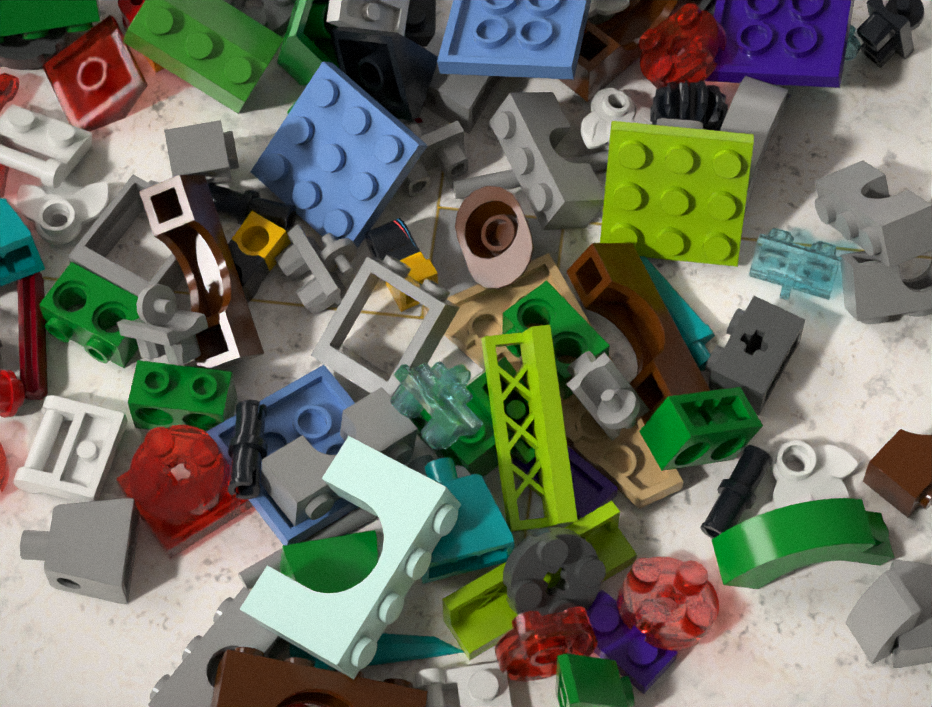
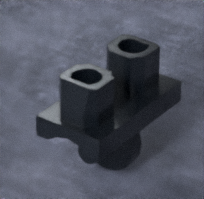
M868 0L866 3L869 17L857 29L858 36L864 42L860 46L861 52L880 68L895 53L906 59L914 51L911 31L919 27L924 19L925 11L922 1L889 0L885 7L882 0Z

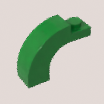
M855 498L821 499L781 507L745 520L712 539L723 585L760 589L790 571L811 564L827 561H849L881 566L895 558L889 540V530L883 521L882 514L866 511L863 500Z

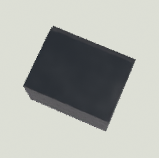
M338 26L329 29L341 71L397 119L414 121L419 118L437 66L438 56L397 32Z

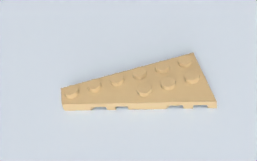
M547 253L531 260L525 273L512 285L501 289H489L477 284L448 297L447 300L460 308L444 335L484 370L485 363L481 338L484 336L502 335L503 312L546 280L591 327L592 325L551 255ZM427 307L423 308L424 318L429 311ZM532 323L527 325L526 327L530 328L531 326H541L542 324ZM506 346L496 347L497 360L506 357L516 372H518L523 365L522 356L519 358L515 357ZM565 355L557 358V360L570 364L576 358ZM572 394L566 400L561 398L567 445L617 486V490L639 509L682 489L683 479L677 469L661 471L639 432L644 426L640 416L635 418L636 423L633 427L628 429L622 428L619 436L612 441L575 394Z

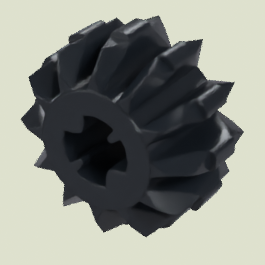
M686 79L683 83L669 82L667 87L656 89L653 106L650 109V121L652 125H656L657 119L661 118L700 121L703 123L704 130L720 131L728 111L726 95L720 92L718 86H706L704 81L695 83Z

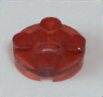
M689 3L682 6L677 13L666 18L656 28L648 29L641 36L638 43L639 48L642 50L640 57L641 71L657 89L667 87L668 83L672 81L676 83H683L686 79L695 83L704 81L713 73L718 65L713 59L717 55L719 47L723 51L725 50L727 38L724 28L711 13L701 10L696 4ZM684 48L685 52L678 56V53Z
M173 425L167 428L156 427L149 431L144 442L134 454L129 471L131 495L152 517L161 522L175 525L193 522L196 520L194 517L201 515L207 509L211 512L223 499L230 477L227 459L224 457L219 445L207 432L190 425ZM184 463L185 469L191 472L189 478H182L177 486H172V479L168 476L172 468H176L178 464Z
M670 557L639 558L632 564L617 596L620 616L628 628L632 630L633 625H635L639 631L646 634L645 642L664 650L680 651L697 645L701 638L709 633L719 613L718 596L713 585L708 581L707 569L702 564L692 560L683 562ZM668 597L677 603L675 610L668 609L667 603L659 601L658 598Z
M571 607L562 612L541 616V613L538 611H528L516 616L512 620L513 630L505 634L496 644L495 655L502 674L507 670L509 679L515 681H534L556 675L558 655L568 653L590 656L595 651L598 640L584 607Z

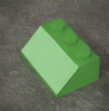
M145 0L128 27L123 43L234 112L239 113L284 38L224 0Z

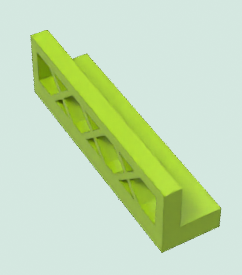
M550 325L531 326L522 333L484 336L481 338L507 525L511 532L566 526L577 522L578 518ZM520 345L523 365L514 377L498 366L496 347ZM523 375L525 377L526 387L519 383V380L523 377ZM500 379L507 384L503 392L501 389ZM513 389L528 401L529 414L520 426L509 418L504 411L503 402ZM530 423L532 427V435H530L526 431ZM507 427H508L512 432H514V434L512 435V437H511L509 440H508ZM519 438L535 449L536 462L527 474L516 467L511 461L510 450ZM537 472L539 484L532 479ZM514 476L521 481L516 489ZM526 486L541 497L544 518L519 519L517 499Z
M613 501L606 503L577 522L565 527L580 535L595 549L599 560L604 563L606 568V575L602 582L637 561V553L618 528L620 511ZM506 562L442 599L443 621L469 661L530 625L517 615L507 602V599H509L507 596V586L503 584V571ZM561 568L555 574L548 572L545 575L544 580L548 583V588L555 586L560 580Z

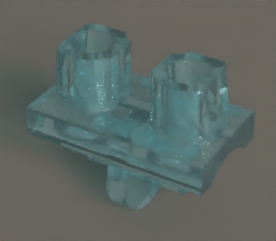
M775 227L768 235L760 233L749 272L750 277L782 286L779 298L789 301L793 289L827 300L830 299L842 258L836 256L835 245L818 241L812 243L811 248L793 243L794 237L790 232Z
M439 361L432 368L427 363H423L411 369L407 364H402L395 372L394 376L401 384L391 398L390 403L400 414L407 418H416L423 409L432 416L421 430V437L433 449H447L460 436L475 435L482 427L483 422L466 405L471 401L473 395L465 387L471 377V372L465 365L459 364L448 369Z

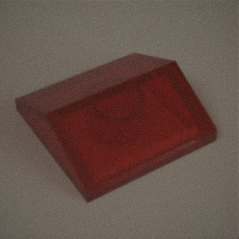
M111 15L42 65L69 125L89 132L126 118L148 86L129 46L123 43L124 35L116 19Z

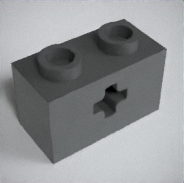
M753 296L745 311L738 308L734 313L726 332L731 336L725 347L717 345L709 357L705 368L706 371L711 373L709 389L712 391L741 387L755 413L760 415L800 343L805 319L759 297Z

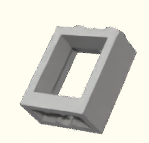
M133 174L68 255L69 262L79 265L137 297L145 287L155 283L168 286L174 292L185 276L173 253L150 282L106 258L141 212L146 213L139 191L158 184V182L153 180L146 182Z
M386 255L384 260L367 256L311 356L370 394L383 387L397 405L403 406L405 404L404 398L413 390L460 307L447 300L450 292L439 284L427 278L421 284L408 276L411 268L390 255ZM380 278L429 308L428 313L392 375L387 374L342 345Z

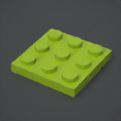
M612 121L600 243H633L638 255L645 256L646 258L738 267L754 134Z

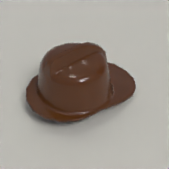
M495 186L477 189L464 199L457 212L455 230L469 272L475 282L485 288L501 289L512 285L525 273L531 263L534 250L529 221L525 217L521 205L512 193Z

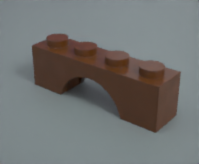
M629 0L630 5L626 9L601 24L594 25L587 19L574 80H559L586 102H589L599 90L604 89L701 3L702 0Z
M177 175L139 191L154 237L162 241L170 249L184 273L190 293L191 312L205 314L208 328L196 334L201 355L195 358L197 367L220 370L264 354L205 175Z
M592 243L566 272L585 309L597 313L613 323L631 344L636 355L638 368L636 377L629 384L650 409L646 414L640 416L644 425L668 396L711 391L633 243Z
M900 429L869 461L863 482L907 518L919 506L926 510L932 505V435L915 434Z
M238 647L235 650L227 649L218 664L211 707H287L295 704H314L321 707H426L428 691L413 688L414 685L411 682L403 679L389 678L382 682L364 678V674L361 671L358 672L355 679H352L336 669L330 671L315 668V664L307 659L291 657L282 661L267 658L264 652L255 648Z

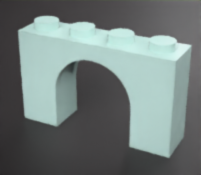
M348 436L322 479L338 496L379 517L383 527L384 543L377 565L361 583L351 589L338 593L313 591L267 565L240 610L260 626L348 677L355 679L359 670L365 668L372 661L377 650V641L387 625L393 623L399 617L404 606V597L414 581L420 579L426 573L431 562V553L439 540L453 529L458 518V509L461 503L442 484Z

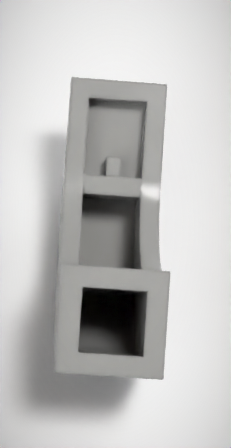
M747 76L744 77L739 85L720 131L754 134L745 208L749 204L770 139L776 126L786 113L791 94H788L787 89Z

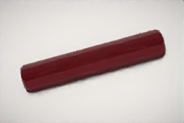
M37 272L17 280L20 380L24 385L26 400L43 399L48 394L46 323L39 306L45 297L44 279L42 278V273Z

